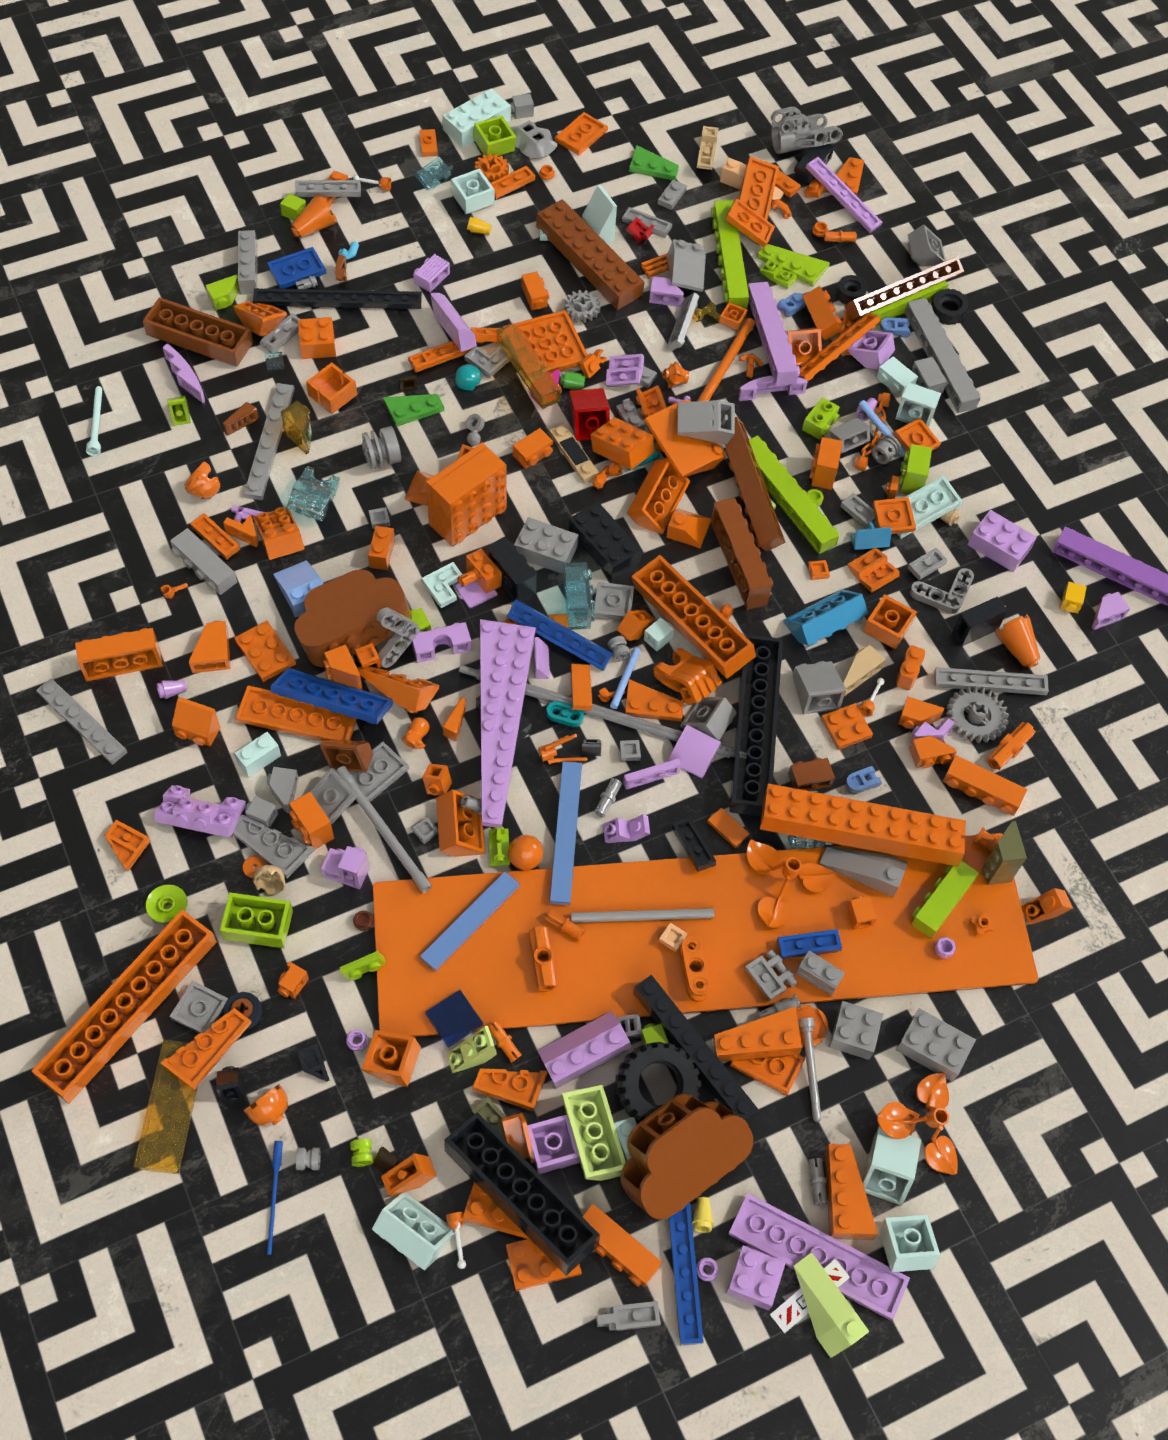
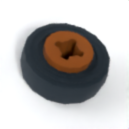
M248 992L234 994L227 1000L224 1007V1015L233 1008L236 1010L242 1008L239 1012L252 1022L246 1030L257 1025L263 1012L259 999Z

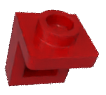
M636 217L625 230L640 243L643 239L647 240L653 234L651 230L654 226L651 225L648 228Z

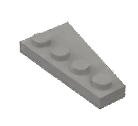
M245 815L239 817L235 831L232 834L269 865L279 867L283 871L285 878H288L315 851L313 846L305 845L293 837L290 838L281 834L280 831L265 827L264 824Z

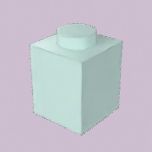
M659 618L645 630L644 641L654 650L658 651L673 638L674 629L669 622Z

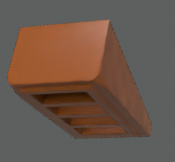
M248 402L244 403L223 422L225 434L229 436L259 419L257 408Z

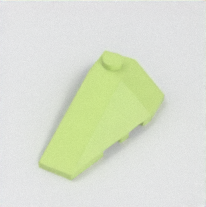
M812 1252L794 1265L816 1338L830 1358L850 1347L869 1332Z

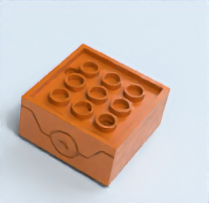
M480 443L426 481L429 525L452 547L457 543H461L468 535L475 533L479 527L489 523L493 517L503 513L507 508V465L484 443Z

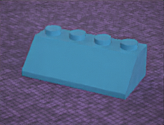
M842 589L784 619L783 622L799 643L812 646L818 640L830 637L833 632L847 628L848 624L862 620V617L867 615L868 611L862 594Z

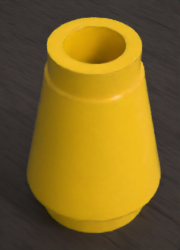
M470 217L467 230H470L471 233L489 235L492 225L477 217Z

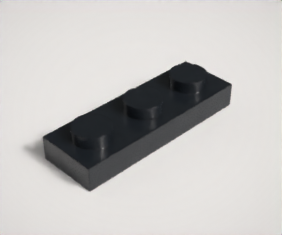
M691 818L672 823V830L698 872L716 866V859Z

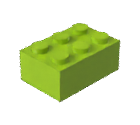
M229 892L220 927L223 940L284 949L293 913L291 902Z

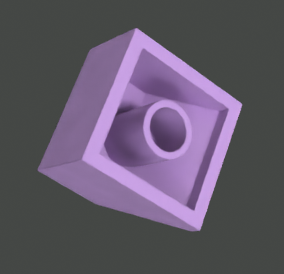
M869 330L861 339L851 345L848 352L865 368L879 370V367L895 351L893 333Z

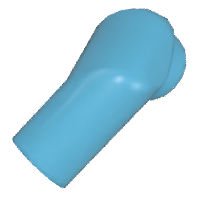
M353 241L349 250L343 248V250L339 251V255L345 256L346 260L355 257L359 244Z

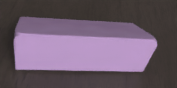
M535 637V678L549 679V648L540 638Z

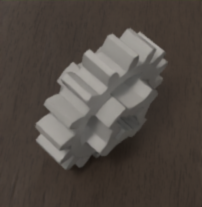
M579 290L577 294L573 291L572 296L567 295V299H565L564 310L571 316V320L576 318L577 322L583 320L584 323H586V319L592 321L593 317L597 318V314L600 313L598 296L593 297V292L587 294V290L584 293Z

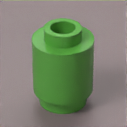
M565 371V374H561L560 384L563 385L564 389L583 390L585 376Z

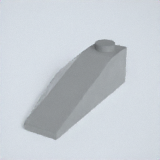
M826 847L819 865L894 897L901 883L908 862L889 854Z

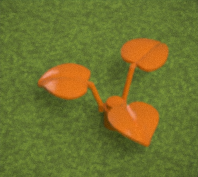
M752 839L747 846V861L754 871L765 874L769 869L775 871L782 868V874L786 878L777 900L773 897H764L757 906L759 917L770 928L781 927L788 921L791 915L789 904L780 902L790 879H795L798 875L799 879H803L802 884L805 889L813 893H821L828 888L837 874L819 864L805 863L802 865L801 861L795 857H790L786 862L782 861L778 865L779 854L773 847L758 843Z
M936 1073L923 1078L916 1088L918 1100L926 1104V1109L931 1110L926 1113V1116L909 1120L908 1109L902 1103L891 1102L882 1108L877 1116V1122L881 1130L894 1139L908 1137L911 1133L909 1124L925 1121L929 1127L937 1128L931 1138L933 1143H929L925 1147V1160L935 1171L956 1175L958 1161L952 1141L946 1136H939L936 1139L939 1132L943 1130V1125L949 1121V1113L944 1109L949 1103L946 1074Z

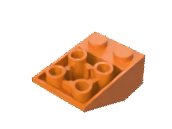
M279 507L274 511L263 512L253 517L269 560L305 550L300 530L288 507Z

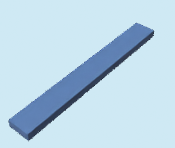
M563 761L550 904L570 905L582 763Z

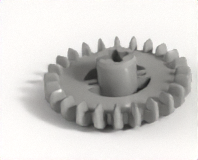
M969 686L965 692L963 689H960L959 694L956 692L953 698L949 699V704L946 707L948 710L946 715L955 722L952 729H957L956 734L958 735L962 733L963 739L969 737L971 742L973 739H976L977 743H980L981 739L986 743L989 739L995 740L996 737H1000L1002 732L1006 730V725L1008 724L1007 718L1009 714L1005 713L1007 707L1000 708L1004 701L996 702L998 695L991 698L992 690L985 694L984 687L980 692L977 691V686L974 687L973 692H971ZM964 711L968 713V721L964 717ZM988 713L990 715V721L986 718Z

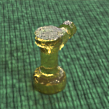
M709 302L702 309L695 308L692 318L694 321L700 322L703 320L704 315L708 313L719 321L720 314L715 311L716 305L713 302Z

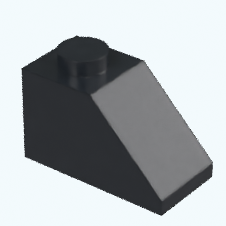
M228 1066L224 1067L222 1071H217L216 1090L223 1103L245 1098L242 1074L239 1067Z

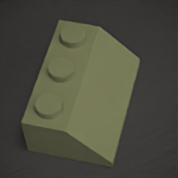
M1016 821L1011 822L982 867V875L984 879L986 878L988 885L1011 882L1027 859Z

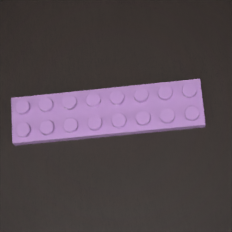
M747 1193L728 1233L731 1237L764 1254L785 1261V1265L794 1269L796 1263L811 1252L823 1268L836 1259L850 1276L848 1280L838 1287L843 1296L891 1321L894 1319L910 1277L900 1272H891L889 1266Z

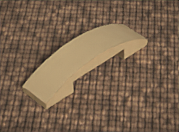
M703 126L697 168L713 169L719 128Z

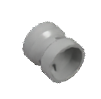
M624 636L614 637L607 644L610 651L613 652L612 656L616 662L624 661L631 656V651L626 646L627 642Z
M297 1148L296 1170H304L306 1166L312 1170L320 1169V1148H312L308 1152L305 1148Z

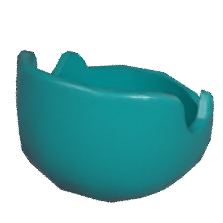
M466 364L457 369L455 384L459 388L474 390L475 386L480 384L481 371L476 366Z

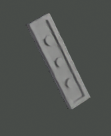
M295 180V192L297 197H314L317 194L321 197H361L360 180Z
M695 292L683 300L667 345L670 351L682 347L685 342L686 332L694 310L698 305L699 295Z

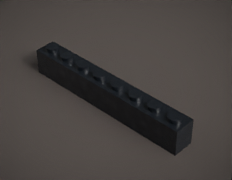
M652 974L635 986L633 994L654 1021L662 1025L665 1035L675 1047L682 1048L686 1051L685 1054L688 1057L691 1056L694 1060V1067L699 1070V1078L717 1101L746 1122L755 1116L759 1109Z

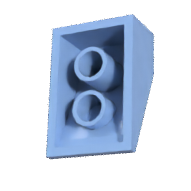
M307 560L273 574L295 617L306 612L304 600L307 594L312 589L323 584L321 578Z

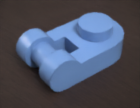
M794 293L786 299H781L777 307L780 310H784L788 317H791L805 307L803 294Z
M884 318L881 322L880 330L907 338L910 336V329L908 328L910 321L906 318Z
M869 766L850 774L845 785L850 792L860 793L871 788H877L882 784V781L879 777H876L874 767Z

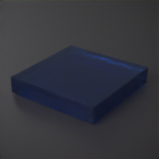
M458 990L425 1011L426 1017L447 1048L483 1026L482 1020L461 990Z

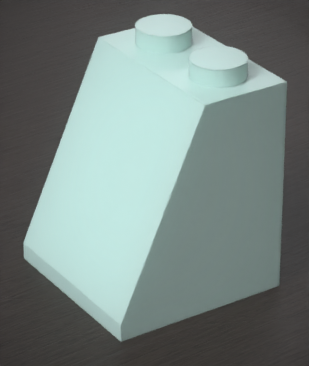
M879 1126L872 1142L862 1180L865 1193L902 1206L915 1179L921 1139L911 1135L903 1139H894L886 1135Z

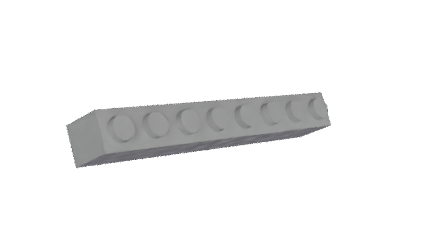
M926 298L908 302L904 314L909 319L910 325L927 357L934 358L936 363L939 364L942 374L946 377L947 385L945 390L957 413L976 409L980 401V393L976 391L972 379L969 378L965 366L962 365L959 355L953 348L952 342L946 336L945 329L942 328L939 318L934 314L932 305L928 303Z

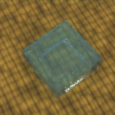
M282 352L265 354L267 371L285 369Z

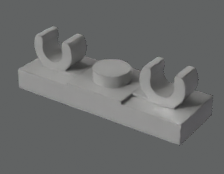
M629 398L622 401V404L616 406L622 421L651 434L632 400L630 401Z

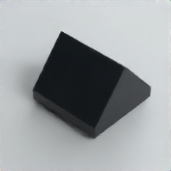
M583 739L581 756H601V740Z

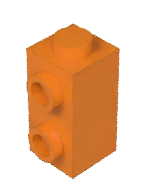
M537 271L521 275V287L531 310L547 307L549 292L544 288L543 278L539 277Z

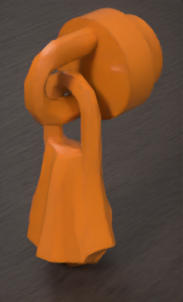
M612 462L610 465L605 466L603 471L593 478L592 484L594 487L602 489L610 475H620L623 470L622 465Z

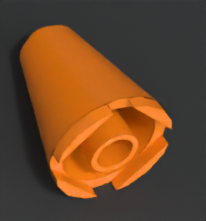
M317 194L293 221L291 231L295 237L303 238L337 223V218L335 214L331 215V207Z
M1028 615L1025 618L1023 616L1017 617L1003 624L1004 629L1001 631L999 628L995 630L996 636L1023 667L1028 666V668H1032L1039 664L1038 660L1041 658Z

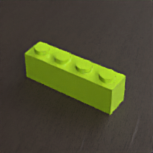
M963 861L960 862L958 867L948 866L944 872L947 874L946 877L938 879L934 885L936 890L933 893L929 892L923 900L925 902L922 908L918 906L912 914L914 920L911 925L931 939L979 874V872Z

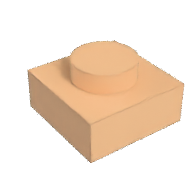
M670 923L659 938V942L677 952L688 934Z

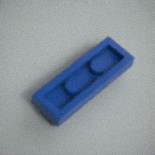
M838 929L777 938L782 959L806 956L808 951L814 954H823L842 950Z

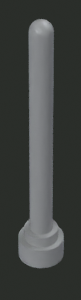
M814 1018L798 1019V1025L804 1037L813 1120L819 1122L821 1121V1110L811 1033L813 1032V1027H815Z

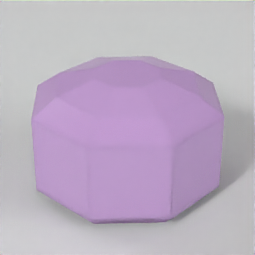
M944 937L938 939L934 949L937 956L946 959L952 957L956 946L953 940Z

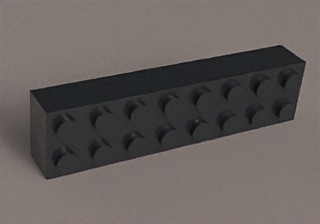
M478 1112L444 1139L445 1152L566 1276L599 1246L600 1234Z

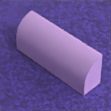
M431 293L434 316L460 351L463 352L476 347L474 333L448 299L441 293Z

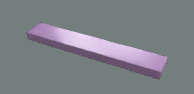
M819 157L806 165L805 168L869 233L881 226L882 221Z

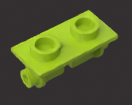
M494 827L489 829L490 866H510L508 857V828Z

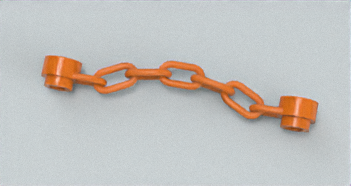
M884 392L879 394L877 403L880 405L875 410L878 418V413L882 411L883 416L879 418L882 422L886 419L883 407H888L891 394ZM878 427L875 430L872 442L863 447L861 457L856 458L855 468H858V470L866 471L868 457L865 456L871 453L878 439L884 436L883 433H881V436L877 434ZM870 446L872 449L866 452V448Z

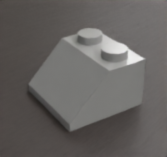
M924 224L908 234V246L912 252L911 258L915 263L917 262L924 267L936 266L946 261L941 240Z
M725 697L702 698L700 702L694 703L680 726L685 729L686 725H689L719 741L727 727L732 723L737 712Z

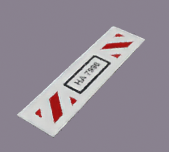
M836 1259L824 1268L837 1287L850 1278ZM801 1288L770 1314L784 1333L808 1314Z

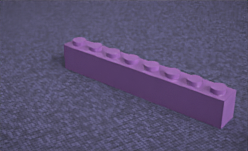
M1064 528L1052 552L1168 606V574L1080 534L1073 529Z

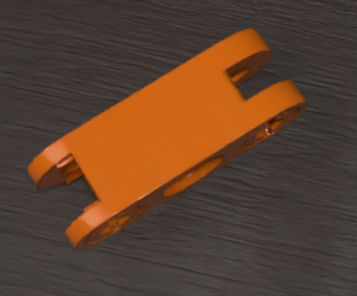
M689 936L682 942L680 957L688 996L695 1002H701L707 998L710 981L702 943L697 937ZM696 966L700 969V971L694 972L690 969V967Z

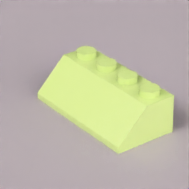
M603 1085L562 1093L561 1096L585 1179L602 1181L620 1177L626 1161Z

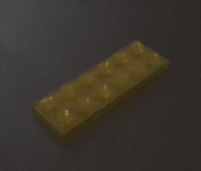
M163 1039L133 1166L135 1169L179 1174L198 1086L193 1090L163 1067L160 1062L174 1055L176 1050L186 1046L189 1042Z

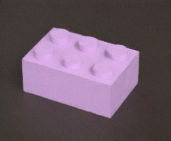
M990 510L973 531L968 546L1014 572L1031 550L1037 537Z

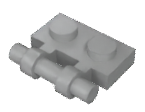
M773 950L766 954L770 959L769 961L760 956L745 966L746 972L769 1002L786 991L787 988L783 984L787 981L790 987L798 983L793 977V972L785 967L782 963L783 959L780 955H776ZM773 967L777 968L781 974L780 976H777L773 971Z

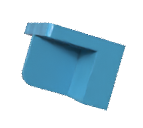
M868 522V528L856 530V533L851 534L850 540L855 550L890 547L892 529L891 527L874 528L873 523Z

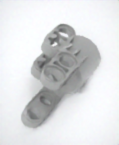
M788 107L775 110L771 115V140L777 154L800 150L806 147L836 143L841 140L843 135L841 129L836 126L826 127L827 118L823 114L805 116L796 107ZM782 114V119L776 122V116ZM823 118V123L820 126H818V119ZM837 130L838 135L835 138H831L832 132ZM820 133H822L823 139L821 141H817V136Z

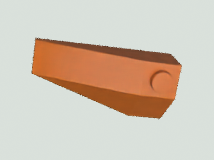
M362 666L357 667L363 678L388 698L393 699V702L398 706L406 708V711L410 713L425 710L440 686L417 678V680L406 679L407 675L404 674L389 675L390 672L388 670L371 666L362 668Z

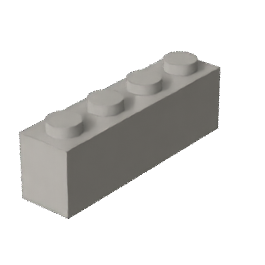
M255 230L238 231V283L241 295L254 294V288H258Z
M188 528L170 540L172 553L177 558L180 557L187 568H192L200 580L204 579L212 591L215 590L221 595L237 583L235 572Z

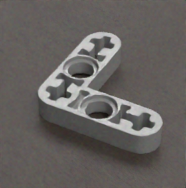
M967 568L960 569L949 593L924 582L917 581L912 584L910 595L912 598L950 614H956L966 597L973 581L974 573ZM963 576H967L965 583L961 582ZM960 588L964 593L958 594L954 589ZM931 595H938L940 600H933Z
M386 607L378 612L376 618L383 627L395 632L378 654L381 665L388 668L397 661L415 639L420 628L412 619ZM402 620L398 626H395L398 621ZM399 641H402L401 644L395 647Z

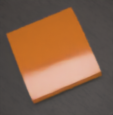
M877 548L848 563V567L854 576L871 593L896 579L900 574L898 569L887 562V556Z

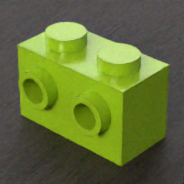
M822 397L805 418L802 430L820 440L824 434H828L832 423L835 424L838 421L840 407Z

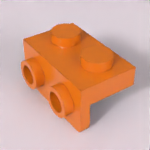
M658 385L645 392H642L640 388L636 389L638 394L636 400L639 406H642L640 412L644 419L667 408Z

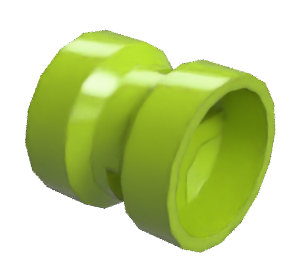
M358 1139L350 1142V1149L353 1152L351 1158L352 1166L362 1167L374 1163L373 1155L370 1152L372 1140Z

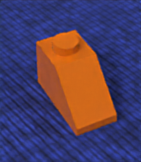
M644 609L628 611L616 630L621 633V636H624L625 640H637L657 620Z
M907 696L898 724L908 729H915L916 726L921 727L924 722L932 724L940 720L944 708Z
M414 1153L382 1175L381 1178L388 1196L391 1197L420 1188L437 1175L429 1156Z

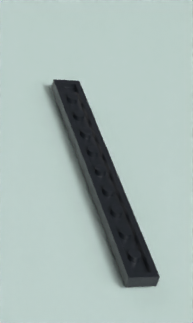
M254 288L253 304L261 303L272 306L421 309L422 292Z

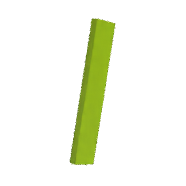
M942 281L870 313L878 315L880 322L876 325L881 324L884 318H895L904 314L907 303L910 301L926 298L928 303L931 302L938 291L947 289L948 283Z

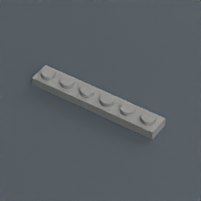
M936 667L934 670L935 687L966 689L969 686L973 690L977 686V690H982L984 687V691L992 690L995 692L1047 695L1049 692L1047 675Z
M52 678L36 690L60 716L112 765L127 753V750Z

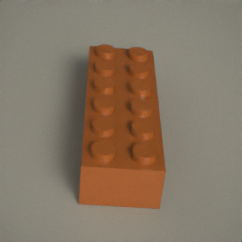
M160 297L143 319L146 335L237 367L253 344L250 328Z
M735 498L714 502L711 525L746 610L766 606L769 597H771L773 580L768 576L766 564L760 558V550L754 544L753 533H750L748 530V522L746 518H743L741 505L737 504Z

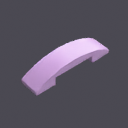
M766 376L752 380L740 387L738 399L739 401L754 400L758 393L787 390L788 395L804 394L808 382L806 379L797 377L796 384L776 386L773 376Z

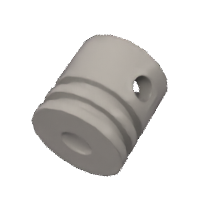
M886 435L872 449V456L880 464H887L900 451L901 445L895 437Z

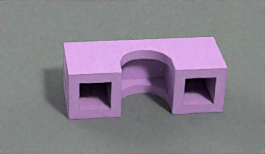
M466 622L454 623L447 627H437L425 632L420 631L411 642L417 663L435 659V648L440 644L450 646L453 654L472 650L471 638Z

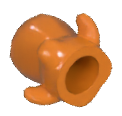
M414 718L401 740L409 748L415 750L423 749L425 744H423L422 738L429 732V723L424 718Z

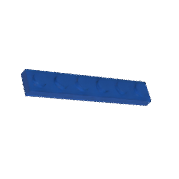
M519 600L514 601L507 615L508 618L522 626L536 627L535 633L602 671L606 669L613 655L610 651Z
M688 1203L681 1211L668 1218L680 1345L704 1343L690 1203Z

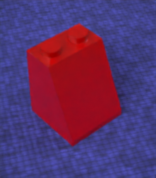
M604 389L569 391L570 412L575 439L577 441L591 440V434L610 421V406Z

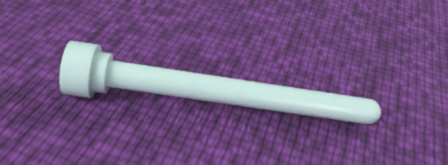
M100 386L95 388L91 440L86 444V453L91 456H98L101 453V445L98 442L102 388Z

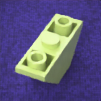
M484 1026L447 1053L452 1073L484 1064L497 1055L488 1026Z

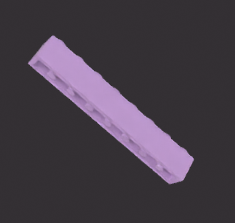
M768 282L749 283L748 302L776 386L796 384L797 377L800 376L799 366H796V357L792 354V345L788 343V333L784 331V322L780 319L781 315L780 310H777L776 299H773V290L769 287Z

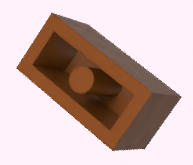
M815 758L804 763L802 761L796 762L790 766L788 772L792 787L806 791L832 787L835 779L828 758Z

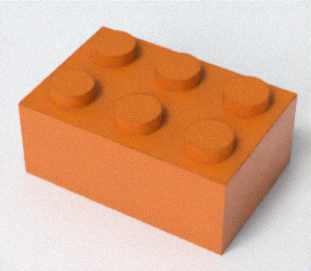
M616 417L591 434L593 452L630 470L655 452L652 434Z

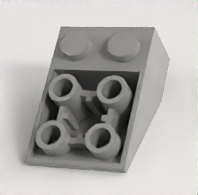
M712 400L680 402L677 404V435L725 445L734 436V403Z

